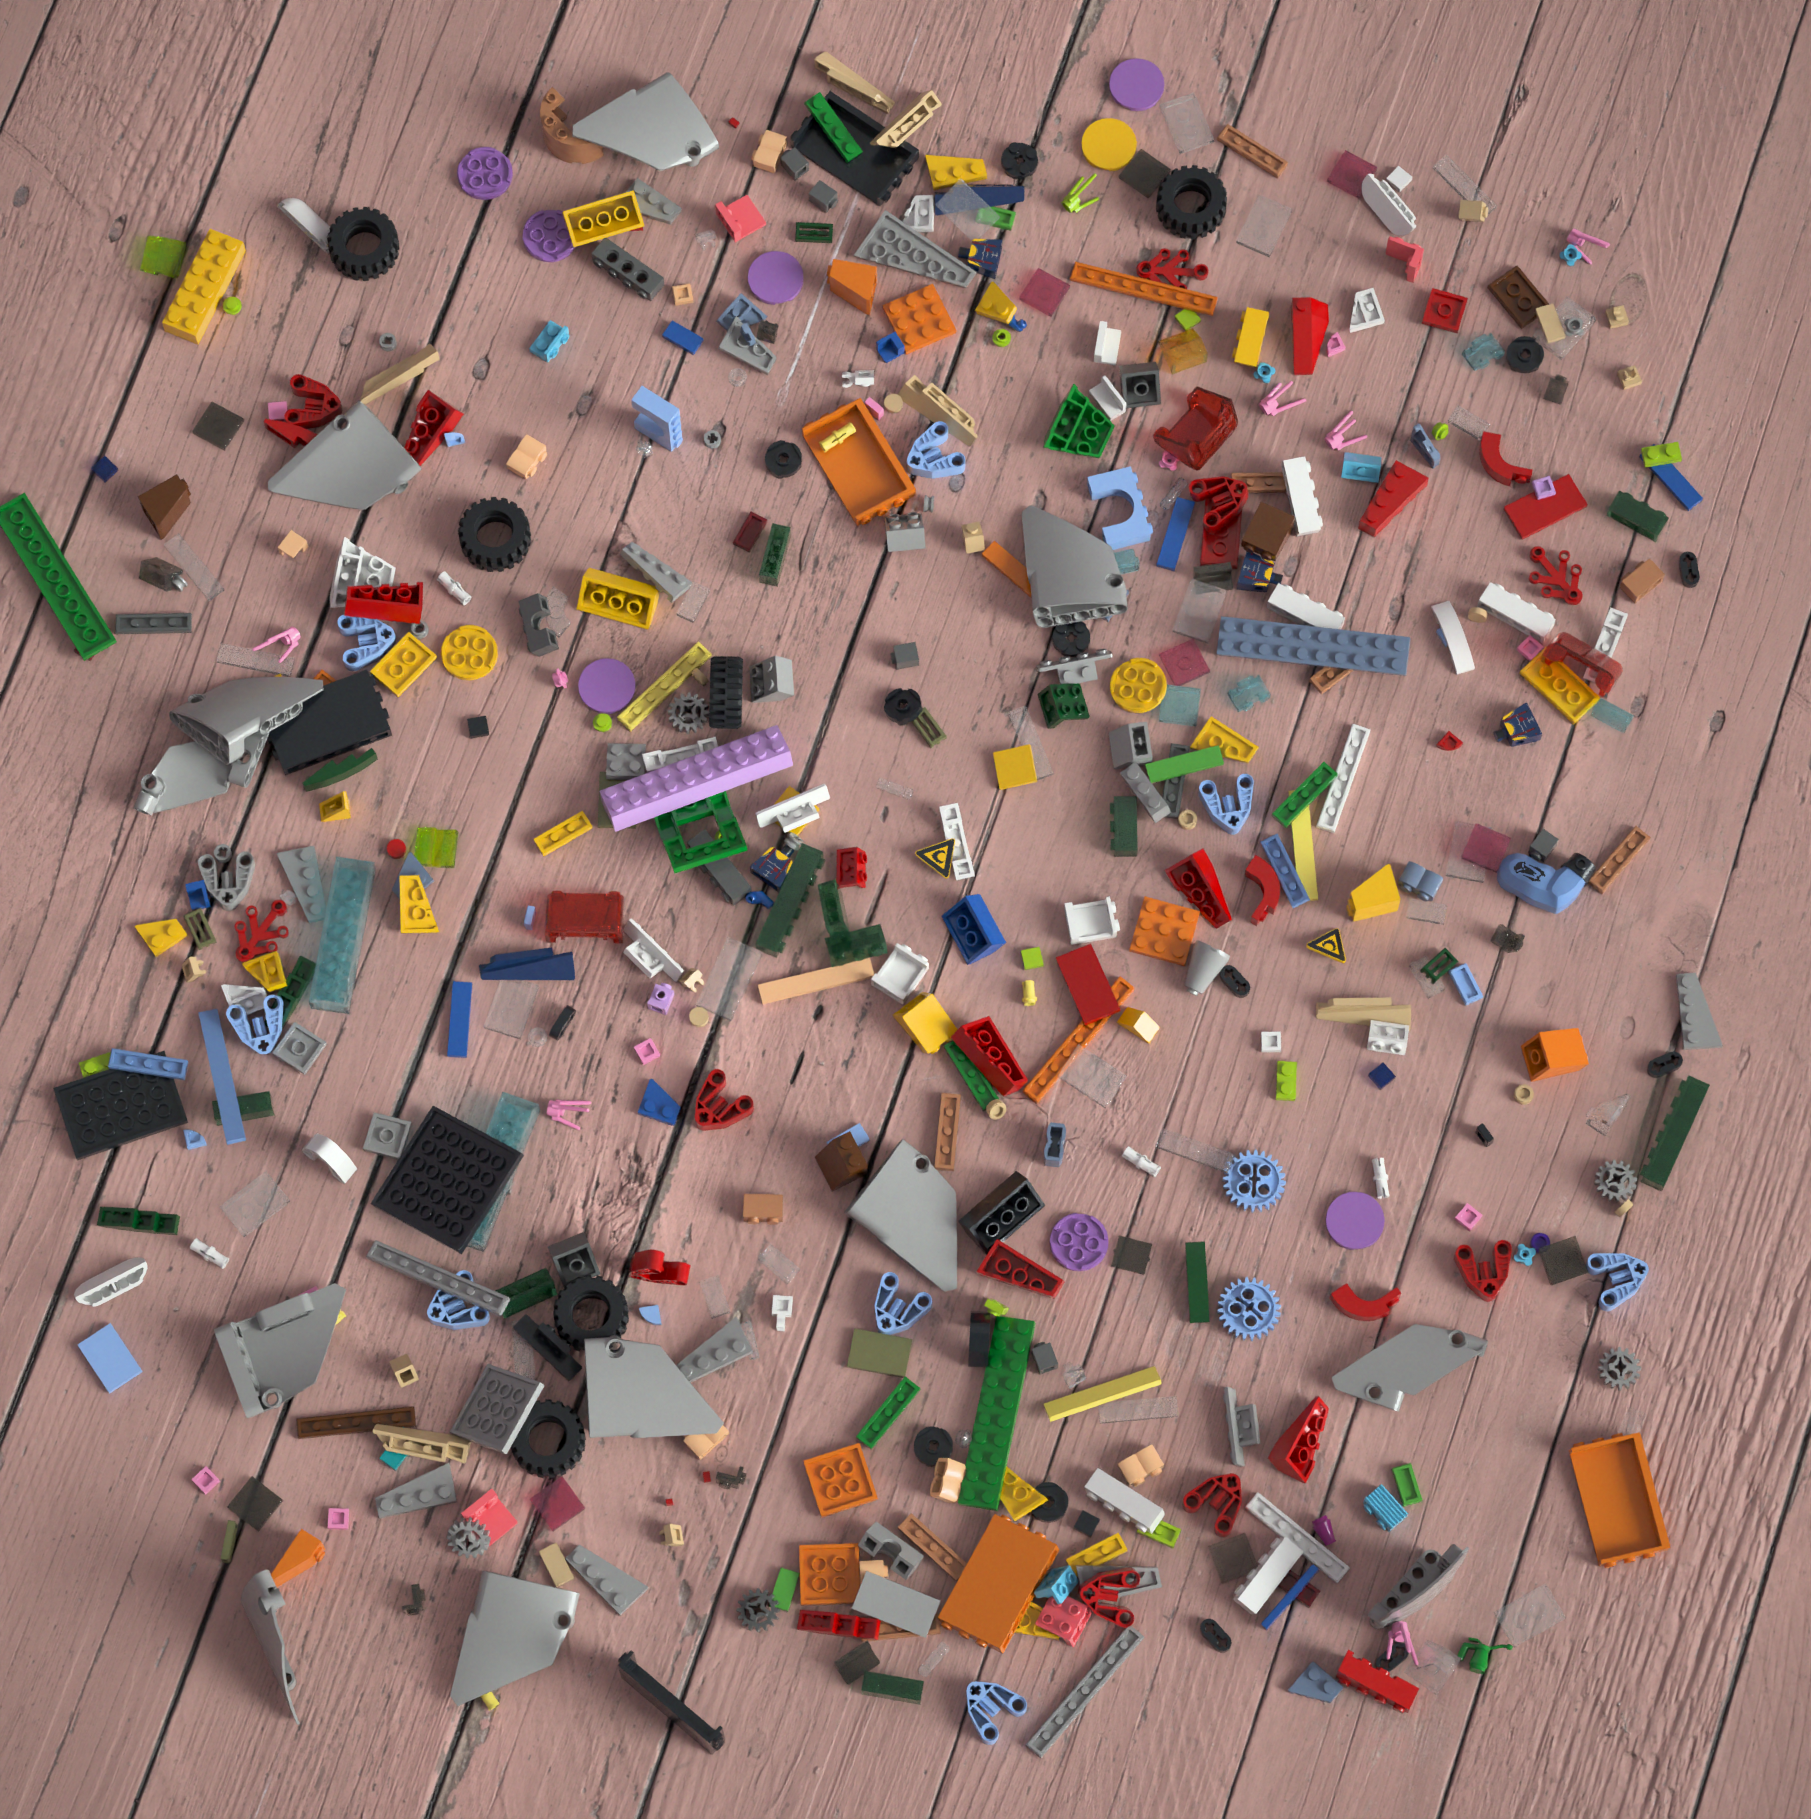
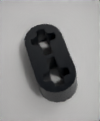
M1684 552L1679 558L1681 580L1685 587L1693 588L1698 584L1700 578L1697 558L1692 552ZM1686 557L1689 560H1692L1690 562V567H1688L1687 562L1684 561ZM1689 572H1691V577L1694 578L1693 582L1687 579Z
M1226 965L1220 971L1221 981L1236 997H1246L1250 992L1249 982L1235 967ZM1225 971H1227L1228 973L1233 972L1232 978L1234 980H1232L1229 976L1225 978ZM1236 983H1238L1241 987L1243 985L1246 986L1245 992H1243L1242 990L1238 992V985Z
M569 1005L564 1008L550 1030V1037L557 1041L562 1037L576 1014L574 1008Z
M1669 1052L1651 1060L1647 1066V1072L1651 1077L1659 1078L1678 1070L1683 1063V1058L1678 1052ZM1671 1057H1673V1059H1678L1676 1065H1674V1063H1670L1667 1065V1063L1671 1060ZM1653 1064L1657 1067L1663 1065L1658 1073L1656 1070L1652 1071Z
M1205 1619L1201 1623L1200 1632L1216 1651L1225 1653L1231 1648V1638L1216 1621ZM1205 1624H1207L1208 1626H1210L1211 1624L1213 1625L1212 1630L1215 1633V1635H1213L1210 1631H1208L1207 1633L1204 1631L1206 1628ZM1217 1636H1218L1222 1641H1223L1224 1639L1227 1640V1642H1226V1646H1227V1647H1226V1648H1225L1224 1646H1221V1647L1218 1646L1219 1641H1218L1217 1638H1216Z
M1399 1642L1392 1646L1390 1655L1392 1661L1389 1662L1388 1669L1385 1667L1383 1669L1390 1673L1406 1660L1409 1653L1405 1643ZM1395 1648H1403L1404 1656L1402 1657L1401 1655H1398L1396 1658H1394L1393 1655L1397 1651ZM1387 1651L1378 1657L1375 1667H1380L1381 1660L1384 1662L1388 1660L1386 1659Z

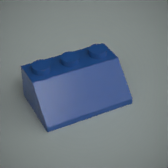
M980 894L965 896L942 915L967 965L996 952L1006 943Z

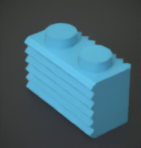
M1382 1484L1363 1501L1365 1511L1369 1515L1374 1514L1378 1519L1376 1522L1383 1530L1387 1529L1388 1532L1408 1516L1405 1509Z

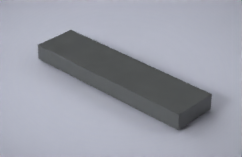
M116 614L115 632L116 634L192 633V614Z
M1171 743L1169 758L1189 753L1190 746ZM1185 775L1165 780L1162 798L1167 803L1171 812L1165 816L1167 818L1178 819Z

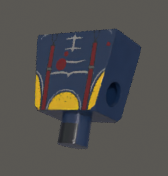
M973 239L971 248H959L958 258L968 259L967 266L976 271V273L996 279L1003 240Z
M1246 551L1237 583V590L1265 593L1268 591L1270 583L1275 585L1281 584L1283 575L1273 572L1275 564L1273 561L1265 560L1255 553Z
M1524 703L1501 718V729L1493 732L1497 742L1507 739L1511 747L1541 740L1542 732L1528 703Z
M785 844L781 851L771 847L750 866V873L780 893L794 868V862L790 859L794 849L790 848L787 844Z

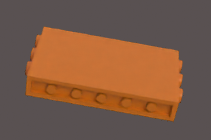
M861 398L847 405L839 406L836 411L830 414L826 413L819 420L808 422L802 428L804 440L856 526L865 525L872 518L883 516L889 509L900 507L904 504V501L916 496V488ZM848 422H851L856 432L845 438L843 443L836 444L827 452H824L819 442L830 436L832 431H837L848 424Z
M1640 1432L1623 1436V1433L1612 1435L1611 1439L1604 1440L1603 1437L1597 1438L1587 1445L1584 1442L1573 1444L1569 1454L1598 1565L1610 1568L1616 1566V1562L1624 1561V1564L1636 1561L1635 1558L1643 1556V1559L1655 1557L1654 1553L1669 1550L1671 1547Z
M994 1514L942 1608L938 1619L943 1628L949 1631L954 1629L959 1632L958 1635L967 1640L970 1637L976 1640L975 1643L983 1648L988 1646L1003 1654L1035 1596V1589L1045 1578L1059 1552L1057 1544L1047 1540L1046 1536L1037 1531L1032 1533L1028 1531L1029 1528L1021 1523L1016 1525L1011 1522L1012 1520L1002 1514L1001 1516Z

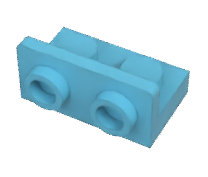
M550 320L531 345L529 351L548 363L551 358L554 359L556 357L559 347L568 341V327L564 326L562 328Z
M1070 1565L1051 1569L1035 1589L1034 1594L1037 1598L1053 1596L1057 1604H1061L1079 1580Z

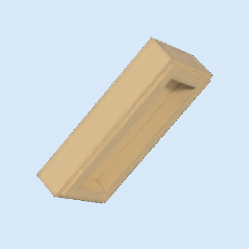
M1554 304L1536 308L1535 313L1547 344L1565 339V333Z
M557 1542L539 1551L556 1588L574 1579Z

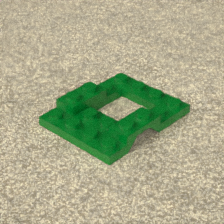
M726 791L654 817L674 874L748 851L737 819L734 817ZM713 815L722 838L686 849L678 826Z

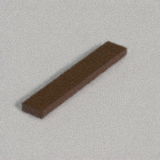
M414 1406L296 1419L298 1439L373 1432L376 1424L402 1428L416 1427Z

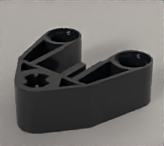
M971 1311L968 1367H988L989 1312Z

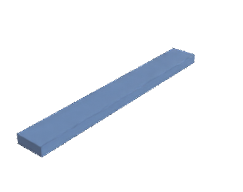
M218 1009L199 1012L226 1143L229 1145L246 1141Z

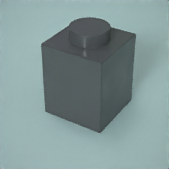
M795 147L791 150H786L782 154L781 166L794 181L809 171V162Z
M819 180L809 192V201L827 213L830 208L833 209L838 203L837 191Z
M916 642L893 646V652L890 653L892 664L896 663L897 670L919 666Z
M1542 829L1530 845L1528 852L1533 859L1545 862L1557 846L1559 839L1545 829Z
M1040 1342L1034 1345L1031 1354L1039 1375L1057 1369L1058 1362L1051 1343L1045 1344V1342Z

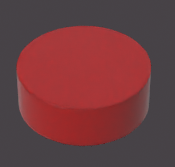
M400 839L391 840L387 845L388 855L393 859L402 858L406 854L405 843Z

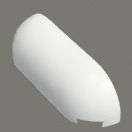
M1367 174L1362 183V195L1366 203L1393 234L1403 236L1412 232L1416 227L1414 214L1385 180L1379 181L1374 178V174Z
M297 198L282 200L277 207L325 253L329 254L327 235L330 232V226L302 200Z
M141 1257L128 1259L82 1283L75 1290L74 1296L79 1303L92 1305V1307L101 1305L142 1283L148 1269L147 1263Z

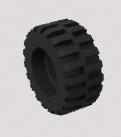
M1186 165L1181 166V170L1177 168L1172 170L1171 175L1167 174L1164 177L1157 192L1156 212H1158L1159 221L1163 222V227L1166 230L1171 229V234H1180V238L1186 239V236L1191 237V239H1196L1197 236L1203 238L1207 236V232L1212 234L1216 231V226L1219 227L1226 213L1227 192L1226 188L1223 187L1222 180L1217 179V174L1214 172L1209 173L1205 167L1199 169L1197 165H1192V168H1187ZM1195 191L1206 197L1209 206L1199 213H1186L1175 205L1174 199L1183 192Z
M356 207L351 212L348 210L343 212L342 217L338 216L335 219L336 224H331L330 232L327 235L330 258L332 263L335 264V268L338 271H342L344 276L349 277L351 275L353 280L358 281L359 278H363V281H369L371 277L377 279L379 274L385 275L388 273V267L393 268L395 260L399 256V240L392 220H389L385 213L380 215V210L374 208L371 211L369 207H363V209L359 210ZM359 233H372L381 240L378 248L367 255L353 254L347 250L346 245L353 236Z
M491 497V500L487 501L486 498L480 499L481 503L477 504L474 502L471 505V510L466 509L463 513L464 518L460 519L458 535L462 552L465 557H468V561L472 565L476 563L478 569L483 570L485 567L487 572H493L494 569L502 572L506 567L511 569L514 567V563L517 562L519 564L523 560L522 555L526 556L529 551L531 532L528 518L525 516L522 508H518L517 504L513 501L508 503L506 498L497 500V497ZM491 522H501L512 529V536L509 541L498 547H488L481 544L477 539V534L483 526Z
M714 656L711 658L709 726L711 728L738 729L741 727L743 659L741 657Z
M585 1275L586 1278L580 1279V1277L575 1278V1282H568L565 1285V1289L559 1291L557 1294L558 1299L554 1302L553 1318L558 1334L570 1346H573L574 1350L579 1352L580 1350L585 1351L584 1339L607 1338L613 1335L621 1338V1335L625 1334L627 1330L626 1325L629 1322V1311L625 1296L618 1286H615L609 1279L603 1280L602 1276L597 1275L596 1278H592L591 1275ZM596 1298L607 1304L610 1314L605 1325L596 1330H584L575 1324L573 1310L582 1300ZM614 1342L610 1343L609 1348H612V1347H613L612 1344H613Z
M545 1399V1402L540 1403V1400L535 1402L511 1445L513 1456L522 1469L525 1468L527 1473L531 1475L537 1474L540 1478H544V1476L555 1478L557 1474L562 1476L566 1474L568 1469L572 1470L576 1466L575 1463L577 1461L580 1462L582 1452L585 1451L586 1437L583 1424L578 1414L574 1413L570 1406H564L563 1402L557 1401L555 1403L551 1399ZM545 1422L559 1424L566 1433L564 1447L559 1452L549 1456L535 1453L529 1444L531 1431L539 1424Z

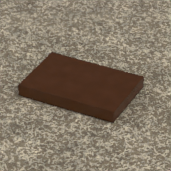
M1518 266L1503 274L1487 287L1521 329L1537 319L1536 308L1549 305Z

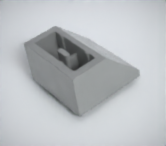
M909 512L904 515L890 514L884 516L888 552L926 548L921 513Z
M773 656L749 666L751 699L753 703L782 701L794 696L792 660Z
M1147 722L1127 724L1109 732L1114 769L1128 768L1135 762L1138 766L1152 763Z

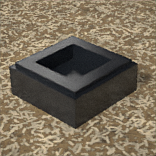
M486 716L467 719L471 739L489 736Z
M1483 1123L1477 1126L1475 1133L1485 1147L1490 1146L1494 1140L1493 1136Z
M1082 1510L1073 1529L1091 1538L1100 1519Z

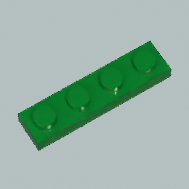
M820 92L805 101L804 105L846 163L863 152Z
M1323 762L1272 813V817L1283 827L1287 828L1338 776V773Z
M954 1041L944 1045L945 1051L983 1112L986 1111L989 1102L995 1099L999 1100L987 1078Z
M905 1376L857 1434L856 1439L872 1450L919 1393L921 1388Z

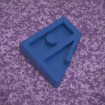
M650 1078L638 1110V1115L675 1126L681 1107Z

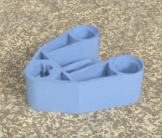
M942 421L935 422L915 440L907 457V470L910 474L935 479L958 475L964 472L965 456L962 453L955 452L943 457L940 449L936 447L948 439V426ZM938 430H942L944 433L942 435H938L935 432ZM959 461L962 464L959 466L953 465V462Z
M341 615L337 620L339 631L343 636L358 635L359 648L349 649L343 654L345 668L349 671H357L380 660L396 642L393 628L377 619ZM345 623L351 624V626L348 628L342 627ZM350 658H356L354 663L347 662Z
M1242 774L1237 778L1236 793L1239 811H1236L1234 796L1226 795V797H1222L1225 813H1222L1215 783L1211 780H1205L1199 786L1198 796L1211 820L1228 834L1235 835L1240 832L1250 815L1254 780L1249 774ZM1247 782L1250 786L1243 788L1240 783ZM1209 788L1212 790V793L1205 794L1202 790ZM1234 821V824H1236V826H1232V823L1230 824V822Z
M269 995L264 999L265 1016L270 1034H267L263 1016L252 1019L256 1038L253 1036L245 1008L241 1005L229 1006L226 1016L242 1042L259 1054L271 1053L282 1032V998L278 995ZM271 998H275L278 1001V1006L275 1009L269 1006ZM234 1008H238L241 1012L240 1017L237 1019L232 1017L231 1012ZM263 1040H265V1043H269V1046L266 1047L267 1051L260 1047L263 1044Z
M1624 1253L1592 1254L1585 1265L1587 1272L1591 1275L1626 1268L1609 1274L1612 1285L1628 1280L1630 1282L1615 1286V1288L1606 1290L1601 1294L1598 1302L1599 1307L1606 1312L1615 1309L1635 1295L1649 1270L1647 1263ZM1597 1261L1599 1262L1600 1267L1594 1268L1591 1266L1590 1262ZM1636 1268H1638L1639 1271L1642 1270V1273L1640 1274L1639 1272H1635ZM1610 1297L1613 1300V1304H1606L1603 1298Z
M467 1270L459 1271L456 1274L461 1277H467L470 1281L474 1282L471 1273ZM437 1290L427 1310L429 1321L433 1325L452 1330L485 1326L490 1320L489 1312L478 1306L449 1316L466 1308L463 1300L459 1298L453 1300L457 1297ZM438 1311V1314L440 1316L438 1318H435L434 1312ZM478 1312L486 1314L483 1319H477L475 1315Z
M885 1273L881 1278L874 1305L878 1332L893 1335L908 1330L931 1310V1296L926 1292L918 1293L899 1320L897 1318L906 1306L903 1300L896 1298L889 1311L885 1312L898 1290L899 1279L895 1273ZM892 1279L895 1281V1284L888 1287L885 1285V1281ZM921 1299H925L929 1302V1304L925 1307H922L918 1304V1302ZM888 1322L890 1328L886 1327L884 1329L882 1323L886 1324Z
M971 1682L966 1690L968 1715L982 1742L992 1745L998 1740V1729L990 1721V1718L977 1706L980 1705L991 1717H994L1001 1709L988 1697L990 1694L1013 1716L1020 1717L1026 1712L1027 1702L1022 1696L997 1683ZM971 1689H974V1690L979 1689V1694H980V1695H977V1694L971 1695V1694H972V1690H971ZM1015 1702H1021L1023 1709L1016 1711L1012 1705ZM985 1731H994V1738L987 1739L984 1736Z

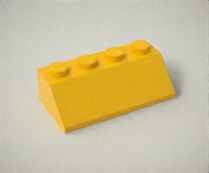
M634 190L562 212L573 247L644 226Z
M588 568L583 575L577 610L649 629L660 592L656 589V586Z

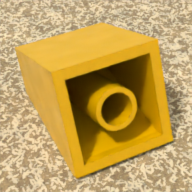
M1390 864L1385 865L1350 893L1346 910L1348 916H1352L1353 922L1398 911L1400 896Z
M921 992L893 1014L896 1021L922 1052L926 1054L937 1052L941 1048L939 1045L943 1042L951 1041V1036L958 1030L932 993Z

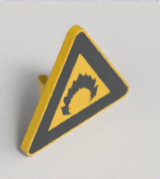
M952 838L915 852V855L945 879H948L955 839Z
M1338 928L1314 939L1306 945V948L1341 963L1346 962Z

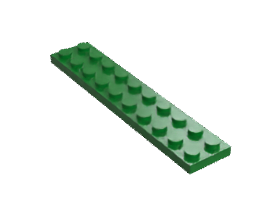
M23 493L0 506L1 528L82 659L85 661L117 643L26 494Z
M996 1316L988 1355V1367L985 1369L965 1465L966 1473L962 1480L958 1504L961 1506L998 1510L1036 1325L1035 1321Z

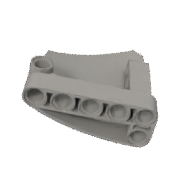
M1029 505L1022 512L1027 575L1031 586L1033 615L1039 627L1047 628L1118 615L1128 610L1127 589L1111 546L1077 526L1032 505Z

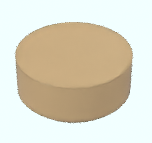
M889 394L884 400V407L889 413H898L903 407V400L898 394Z
M1473 607L1469 610L1468 618L1473 622L1483 623L1486 621L1488 613L1482 608Z
M698 668L691 672L700 685L705 686L709 682Z
M1192 810L1182 811L1178 816L1179 826L1185 830L1193 829L1197 824L1195 812Z
M702 1007L692 1009L689 1014L691 1024L695 1027L705 1026L709 1020L706 1009Z
M1526 1084L1519 1085L1514 1092V1099L1522 1105L1529 1104L1534 1096L1533 1089Z
M992 1100L986 1107V1113L991 1119H1000L1006 1113V1106L1001 1100Z
M1628 1199L1615 1211L1616 1215L1621 1217L1633 1206V1203Z

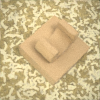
M1624 305L1606 309L1605 314L1610 329L1628 325L1629 320Z
M1635 365L1617 372L1624 390L1642 383Z
M189 957L181 965L186 982H194L198 977L206 973V970L199 969V966L203 964L202 960L197 961L196 957Z
M690 968L678 980L683 987H687L693 992L697 991L694 988L696 981L700 985L704 984V981L700 979L702 974L695 968Z
M668 1524L663 1526L664 1530H661L659 1535H665L666 1540L662 1541L661 1545L676 1547L684 1545L681 1525Z

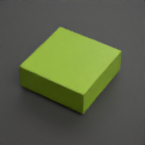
M1184 309L1175 315V319L1185 332L1201 322V319L1194 311Z
M1040 947L1021 950L1025 970L1044 967Z

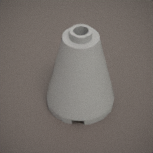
M1196 940L1185 982V987L1188 988L1187 992L1195 996L1198 993L1202 994L1229 961L1230 956L1219 949L1211 947V945Z

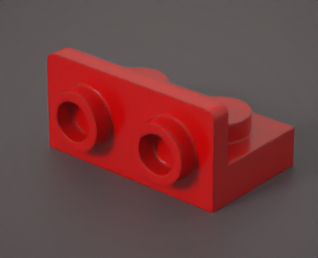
M858 847L837 850V887H866L867 855L865 851Z

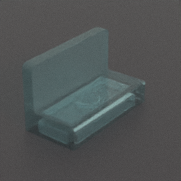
M1134 549L1114 553L1120 574L1139 571L1140 563L1138 557L1135 556Z
M1602 698L1594 706L1591 714L1594 718L1622 733L1626 732L1634 718V715Z

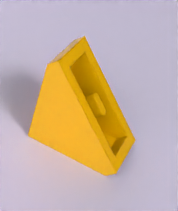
M345 791L319 803L321 822L351 818L349 800Z
M1127 1007L1117 1021L1119 1025L1148 1044L1160 1028L1144 1011Z

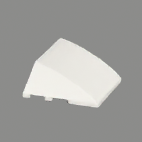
M344 537L332 581L330 608L345 607L347 586L372 585L374 588L380 587L382 584H389L391 587L396 568L379 557L364 551V548L356 546Z

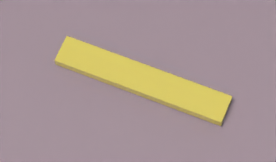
M698 641L619 714L617 719L631 732L692 675L691 672L695 668L699 669L711 658L712 654Z
M1293 790V791H1288V797H1289L1295 790ZM1308 806L1291 823L1295 869L1310 898L1309 901L1318 900L1310 810Z
M1155 1366L1044 1403V1409L1051 1422L1162 1383Z

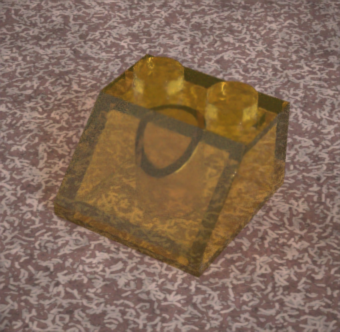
M1194 329L1158 341L1172 374L1207 362V350L1201 337Z

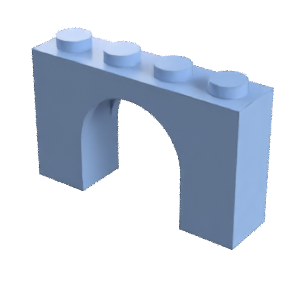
M641 386L631 400L632 408L640 412L634 421V427L637 431L672 452L675 447L678 448L683 440L679 408L644 386Z
M1131 466L1087 477V486L1092 501L1109 496H1120L1125 498L1133 508V514L1127 521L1102 528L1103 541L1111 546L1112 550L1150 541L1151 534H1153L1152 525L1147 523L1146 519L1148 517L1147 508L1142 506L1141 500H1143L1142 491L1137 489L1136 483H1138L1137 474L1132 472Z

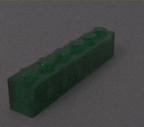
M802 843L755 943L756 950L776 958L779 953H783L786 947V937H790L794 930L793 922L795 919L798 920L801 915L802 909L800 907L809 898L810 893L808 890L810 886H814L818 877L816 873L818 869L821 870L824 866L823 851Z
M1689 1075L1686 1081L1682 1079L1678 1088L1681 1093L1679 1097H1674L1670 1106L1673 1108L1671 1115L1667 1113L1662 1123L1666 1125L1664 1131L1659 1130L1655 1139L1658 1144L1656 1148L1652 1147L1647 1158L1651 1160L1648 1166L1644 1164L1639 1174L1643 1176L1642 1183L1659 1191L1663 1190L1710 1084Z

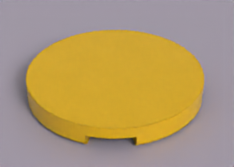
M1105 118L1089 125L1083 134L1081 148L1083 156L1093 167L1116 171L1124 168L1132 161L1136 152L1137 141L1133 130L1126 123L1118 119Z
M476 625L460 626L446 636L442 643L441 658L443 665L451 675L458 679L476 680L482 678L496 664L498 658L496 641L482 627Z
M1132 658L1114 670L1110 679V692L1113 700L1120 708L1131 713H1144L1154 709L1163 700L1167 690L1164 672L1157 663L1146 658Z

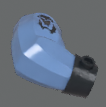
M1515 853L1508 855L1502 860L1497 870V881L1501 888L1516 895L1526 903L1553 914H1558L1577 899L1583 887L1587 886L1594 875L1596 867L1587 857L1579 853H1574L1558 870L1547 864L1539 863L1525 854Z

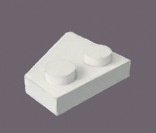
M916 195L911 202L910 208L904 214L905 218L902 222L917 232H933L934 195Z
M1374 288L1356 292L1349 329L1350 333L1384 324L1385 320Z
M221 985L229 1006L241 1005L245 1008L247 1015L264 1009L263 1002L267 997L265 988ZM234 1008L232 1015L237 1019L240 1017L241 1012L238 1008Z

